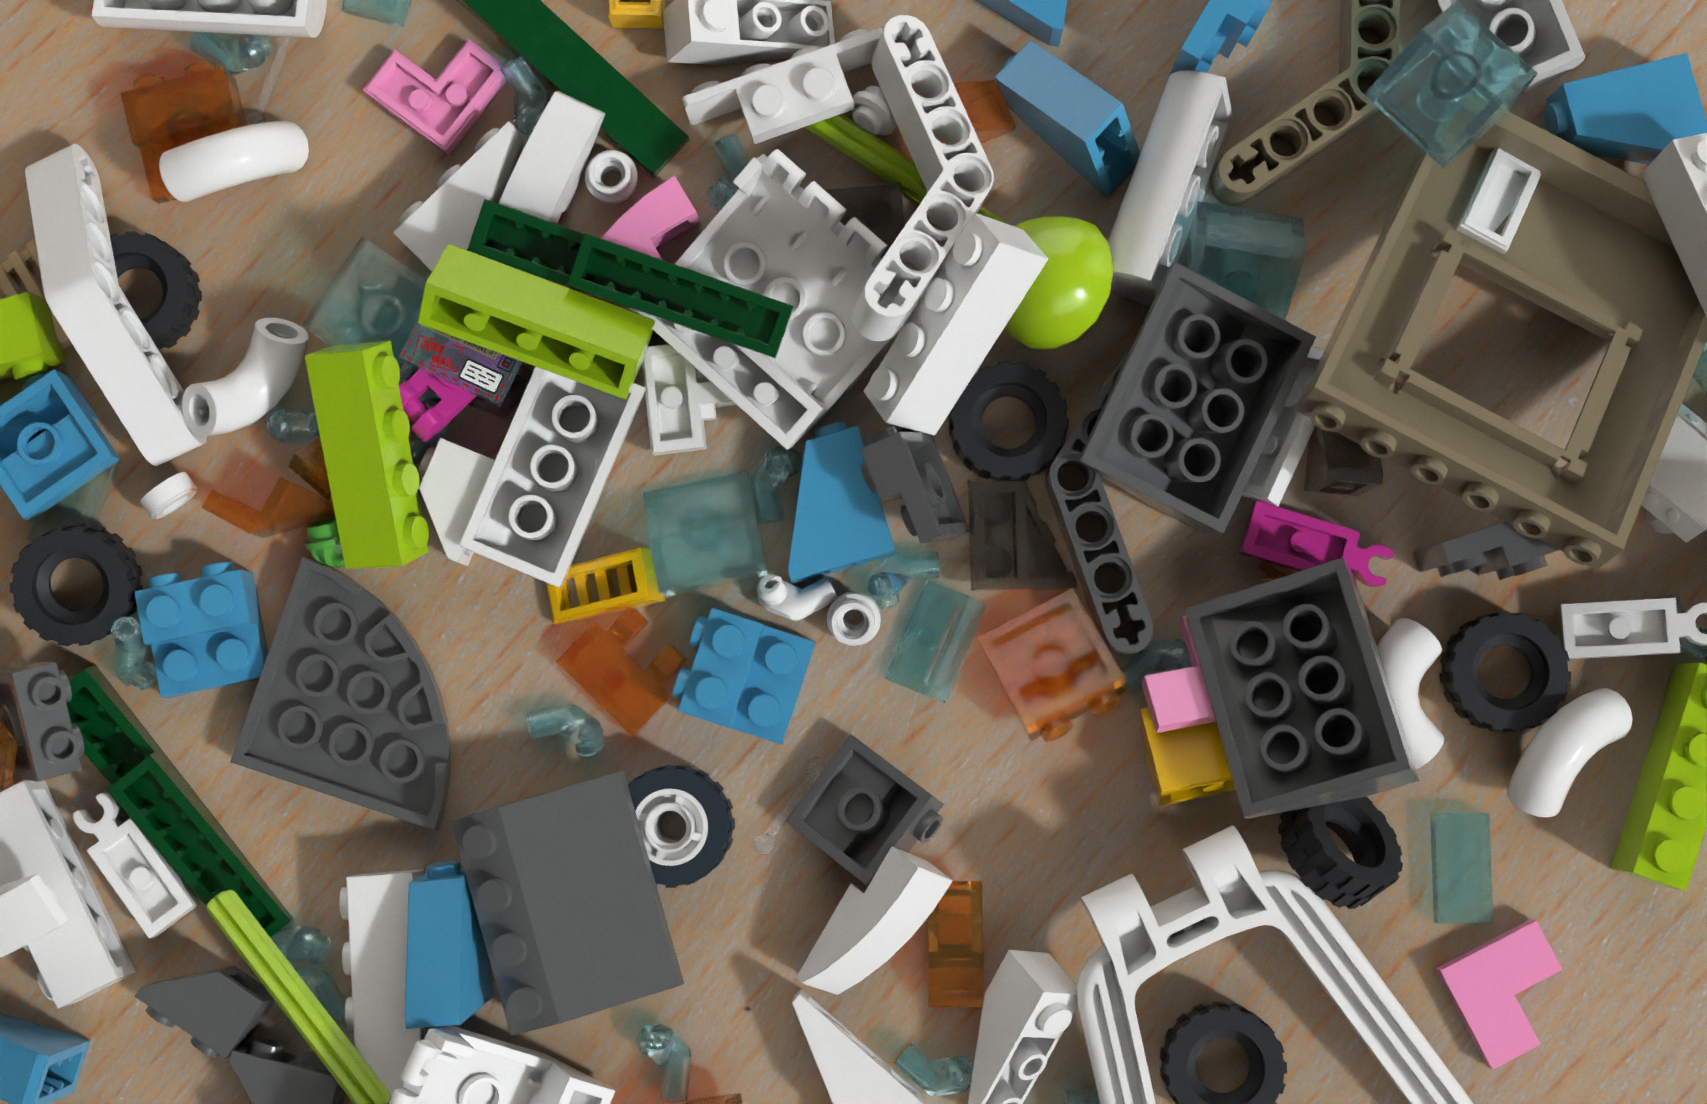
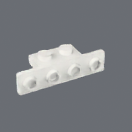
M877 28L872 31L857 29L843 36L840 42L823 48L818 46L805 47L795 52L789 60L771 66L766 63L751 66L743 71L740 77L723 83L709 81L698 85L691 91V94L682 97L690 125L742 109L754 144L854 110V101L843 73L871 63L883 28Z

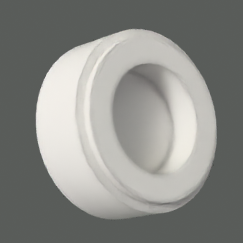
M181 472L150 490L141 499L140 503L151 518L159 519L188 502L196 494L197 486L186 472Z

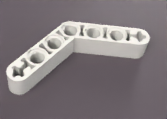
M897 15L886 23L873 53L871 64L928 193L869 277L853 309L852 322L856 330L863 337L872 341L891 339L899 331L925 292L928 284L933 280L945 261L957 237L962 233L974 212L977 213L994 182V173L928 28L922 21L909 15ZM957 185L965 187L968 191L961 189ZM930 223L939 225L944 231L934 228ZM902 262L914 265L918 271L907 268ZM888 293L894 300L887 308H884L879 304L885 294Z
M72 144L25 168V177L46 302L138 449L149 463L158 466L205 444L207 436L199 437L188 428L182 411L184 391L119 287L100 179L89 155L78 144Z

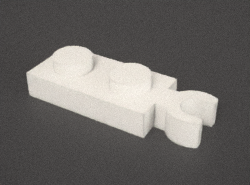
M1676 598L1561 604L1559 606L1562 648L1568 652L1569 659L1680 653L1679 638L1685 637L1693 644L1707 646V634L1698 631L1695 624L1699 615H1707V603H1699L1688 609L1685 613H1677Z
M109 792L100 793L96 796V799L104 809L102 819L98 822L93 820L90 813L84 809L73 813L74 822L79 829L86 833L95 834L99 842L89 848L87 852L148 938L157 937L197 907L200 902L182 877L131 818L124 823L121 821V806Z

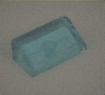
M926 580L885 679L941 703H946L985 612V605L968 595Z

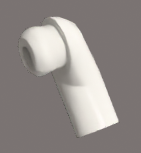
M770 574L764 576L758 582L756 589L759 603L768 612L791 621L801 620L832 604L837 598L827 577L801 589L783 581L778 575Z

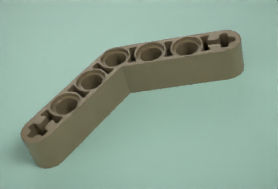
M1341 0L1339 75L1236 144L1222 156L1210 179L1211 190L1221 203L1229 206H1240L1247 203L1369 120L1383 108L1395 93L1398 85L1400 0ZM1368 28L1376 32L1380 44L1366 43L1360 37L1358 29ZM1367 79L1372 81L1377 86L1379 96L1370 97L1363 94L1357 85V80ZM1324 108L1329 110L1336 119V125L1324 126L1320 124L1314 116V109ZM1274 137L1286 139L1293 148V155L1281 156L1276 154L1271 148L1270 139ZM1253 160L1255 161L1257 166L1252 170L1246 181L1237 179L1233 182L1228 175L1231 171L1234 174H1238L1249 167Z

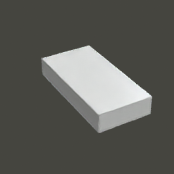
M1495 148L1489 155L1456 230L1505 254L1510 247L1540 179V171L1507 152ZM1510 214L1501 236L1494 231Z

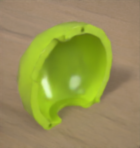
M1064 216L1040 217L1015 225V227L1026 232L1048 257V261L1003 330L1006 334L1031 349H1056L1077 340L1096 322L1110 295L1114 267L1109 243L1096 225L1078 218Z

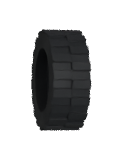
M128 231L124 235L119 236L117 234L110 235L117 278L130 269L144 268L155 273L160 279L163 288L161 303L151 315L141 318L140 321L158 350L165 347L168 349L177 344L176 341L182 336L186 337L191 331L190 326L194 320H197L200 313L198 306L199 301H202V291L198 287L200 280L197 272L191 269V262L184 255L154 235L148 233L140 235L136 231Z
M1009 361L998 362V365L989 367L987 365L980 368L978 373L972 377L950 412L949 433L952 437L953 448L956 454L962 457L964 460L963 464L969 470L974 469L980 473V477L986 480L992 478L998 480V483L1007 484L1009 481L1018 480V482L1026 481L1029 477L1043 472L1054 461L1066 440L1065 436L1069 428V419H1067L1066 415L1068 407L1066 400L1062 399L1059 393L1061 389L1055 381L1052 383L1046 377L1047 374L1039 368L1038 370L1028 367L1029 364L1027 363L1009 364ZM998 398H1018L1024 401L1033 412L1035 419L1034 432L1025 444L1017 448H1000L991 443L984 434L982 428L983 413L987 406Z
M74 523L43 533L34 538L32 544L25 546L19 553L20 558L18 562L13 564L11 570L13 581L9 585L10 594L13 593L15 603H13L15 611L21 614L25 620L23 623L28 629H34L40 634L38 637L46 641H56L58 645L70 646L72 644H79V646L89 645L96 640H101L128 622L126 619L137 610L134 591L143 590V585H141L140 581L143 573L141 565L138 566L134 558L136 554L131 547L128 548L122 542L123 538L116 533L111 534L105 531L106 528L99 525L91 527L86 526V523ZM70 558H80L89 561L99 570L103 578L104 589L96 605L86 610H72L57 601L51 589V576L54 569L62 561Z
M1498 612L1480 616L1474 621L1466 622L1459 627L1460 631L1456 635L1450 637L1446 643L1448 644L1447 650L1441 655L1442 673H1439L1440 683H1443L1446 691L1443 694L1447 702L1453 704L1456 708L1455 712L1461 718H1467L1471 721V725L1478 728H1486L1495 732H1517L1543 724L1542 720L1552 717L1558 711L1557 706L1560 702L1565 701L1568 694L1566 691L1567 683L1571 682V671H1568L1567 663L1570 659L1568 652L1564 651L1560 644L1562 640L1557 633H1552L1547 628L1548 625L1540 619L1533 620L1529 618L1530 615L1520 612L1513 614ZM1500 645L1511 646L1521 651L1527 658L1531 669L1528 686L1520 695L1511 699H1500L1489 694L1481 685L1478 676V667L1483 655L1491 648Z
M1367 796L1282 812L1280 816L1281 823L1278 825V833L1281 834L1282 840L1280 844L1283 852L1286 853L1289 859L1288 863L1292 870L1297 872L1300 880L1306 887L1309 886L1315 892V895L1322 900L1326 899L1332 902V905L1339 908L1346 906L1348 909H1355L1358 906H1363L1394 884L1400 877L1398 873L1402 871L1403 863L1400 857L1402 851L1401 846L1397 843L1394 829L1389 826L1385 815L1372 804L1373 802ZM1327 827L1343 840L1351 852L1354 861L1349 859L1337 847Z
M1212 1002V1005L1207 1006L1200 1004L1193 1007L1194 1010L1188 1014L1183 1013L1176 1019L1178 1022L1172 1029H1168L1165 1035L1166 1042L1164 1048L1161 1047L1160 1059L1162 1060L1160 1072L1166 1084V1090L1176 1104H1277L1275 1101L1279 1094H1283L1286 1085L1283 1080L1284 1073L1287 1074V1062L1283 1060L1282 1055L1285 1051L1281 1042L1276 1039L1272 1028L1253 1012L1234 1003L1233 1005H1227L1224 1002ZM1217 1038H1228L1238 1042L1245 1049L1250 1063L1249 1073L1245 1082L1236 1090L1227 1093H1218L1206 1088L1196 1073V1058L1199 1051L1206 1043Z

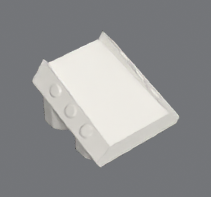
M1681 404L1641 506L1646 509L1647 522L1658 533H1675L1687 543L1707 529V423L1684 404Z

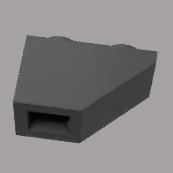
M236 966L161 980L141 987L135 995L137 999L148 1005L146 1012L151 1018L168 1027L177 1025L193 1036L190 1041L196 1049L213 1058H218L219 1056L227 1058L231 1055L232 1050L246 1044L275 1001L261 983Z
M253 1038L252 1043H246L231 1051L229 1063L253 1104H343L346 1093L314 1051H306L304 1057L284 1052L285 1044L266 1038Z

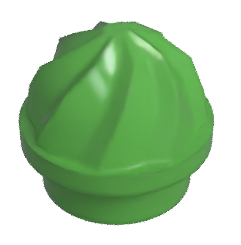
M331 516L320 519L305 526L309 539L304 544L306 550L310 551L313 558L322 565L336 568L344 566L336 517Z

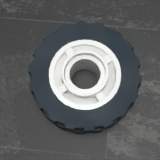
M660 766L644 772V774L636 777L628 784L656 885L662 884L665 885V888H676L684 884L687 886L708 875L725 858L724 856L727 850L730 849L733 841L732 832L735 829V818H732L731 809L733 806L730 798L727 799L722 791L724 788L718 781L714 782L708 777V773L692 769L691 766ZM666 811H675L684 818L686 832L682 839H670L662 832L660 822Z

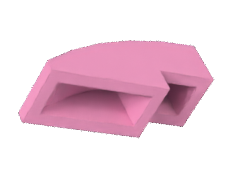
M674 175L641 198L615 222L601 239L662 260L657 250L699 226L700 221L695 208ZM581 292V293H583V294H586V295H589V296H591V297L600 299V300H602V301L610 302V301H607V300L598 298V297H596V296H593V295H590V294Z

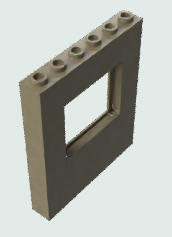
M1458 86L1438 114L1295 411L1310 418L1317 427L1326 431L1337 432L1360 444L1362 449L1368 454L1378 458H1386L1411 471L1412 475L1419 481L1430 485H1438L1462 498L1463 502L1469 507L1478 511L1489 512L1512 524L1514 529L1520 534L1529 538L1540 539L1563 551L1565 556L1571 561L1598 569L1624 550L1707 341V317L1644 181ZM1495 148L1507 152L1536 168L1541 173L1510 247L1505 254L1456 230L1489 155ZM1510 213L1494 231L1500 236L1510 216ZM1458 264L1610 342L1565 450L1410 369ZM1398 374L1408 378L1403 384L1395 382ZM1560 458L1568 462L1564 467H1557L1554 464Z

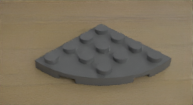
M302 557L230 762L432 830H439L449 788L451 745L447 715L441 692L428 661L416 640L400 619L380 599L359 583L335 569Z

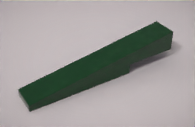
M456 0L498 37L502 45L555 91H559L604 112L605 116L599 130L654 178L690 140L689 136L541 0Z
M484 199L467 251L529 274L775 359L794 308L790 304Z
M97 665L83 669L69 680L72 699L66 704L71 724L75 723L81 731L84 741V754L112 785L107 789L108 792L200 900L207 906L220 892L227 890L235 891L270 938L290 923L293 917Z

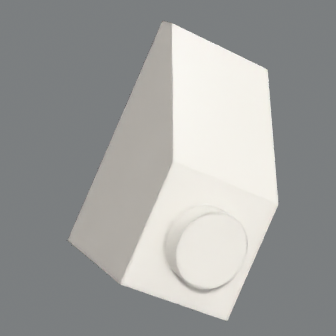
M440 438L436 449L430 447L421 461L418 473L419 477L423 479L419 489L447 558L468 566L474 552L458 545L495 460Z

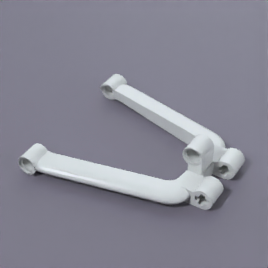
M1233 825L1182 849L1186 864L1201 894L1194 887H1191L1150 907L1140 885L1131 873L1081 897L1086 912L1102 943V946L1088 958L1080 972L1077 983L1078 1009L1100 1104H1156L1135 1011V995L1139 986L1146 979L1180 958L1227 936L1263 925L1274 926L1280 930L1409 1104H1474L1324 900L1315 895V892L1309 886L1306 887L1300 880V877L1290 872L1279 870L1258 872L1243 838Z

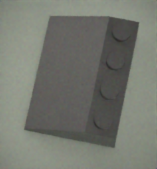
M1171 263L1078 462L1156 510L1202 533L1224 534L1316 336L1179 263Z
M1344 557L1185 609L1245 819L1366 797L1420 781L1354 574Z
M624 770L483 810L451 821L511 1036L570 1021L684 984Z

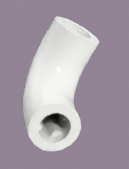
M286 120L247 125L212 134L163 152L159 159V170L161 178L171 195L179 201L188 202L245 182L296 172L307 161L309 153L308 140L300 127Z
M259 319L255 323L246 356L233 372L221 379L191 384L186 388L182 398V411L188 428L199 437L229 433L255 423L275 408L292 387L303 362L309 340L306 330L296 323L284 319Z
M1400 618L1395 621L1381 638L1377 649L1415 768L1418 769L1428 763L1439 752L1445 739L1439 729L1425 715L1418 697L1420 681L1425 672L1439 657L1442 648L1437 638L1426 627L1414 620Z
M1600 688L1584 694L1560 708L1541 726L1526 746L1507 788L1506 795L1509 801L1518 809L1537 817L1556 816L1561 810L1575 777L1586 762L1598 750L1625 737L1630 731L1633 719L1631 709L1626 700L1616 691Z

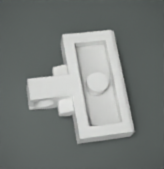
M670 344L647 347L642 362L644 387L646 389L645 398L651 454L656 456L707 449L704 420L716 419L715 408L737 404Z

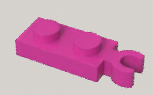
M1255 501L1251 507L1238 554L1297 572L1344 557L1349 568L1355 573L1356 578L1362 584L1369 587H1379L1385 585L1387 579L1372 574L1369 570V561L1373 556L1385 560L1392 559L1394 551L1384 545H1373L1365 549L1356 547L1360 531L1264 502Z

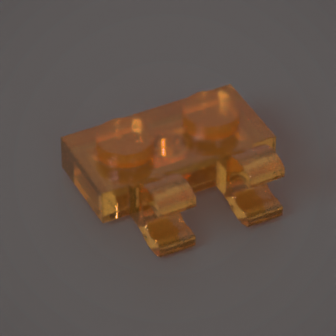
M629 606L616 619L607 632L598 623H593L556 662L633 737L672 699V696L662 685L687 661V658L673 644L671 646L668 644L644 670L624 648L648 625L649 621L636 608Z

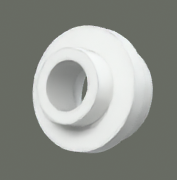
M868 86L864 91H858L852 97L854 110H851L853 121L873 135H890L897 127V123L881 88Z
M615 150L603 151L589 161L585 170V183L594 198L603 203L616 204L625 201L634 193L638 183V172L634 162L626 154ZM609 171L621 173V180L615 186H607L603 183V177Z
M848 592L838 596L830 605L827 614V625L833 637L839 642L851 646L862 645L873 639L881 623V613L876 602L860 592ZM849 610H858L863 614L864 621L858 625H852L845 620L844 614Z

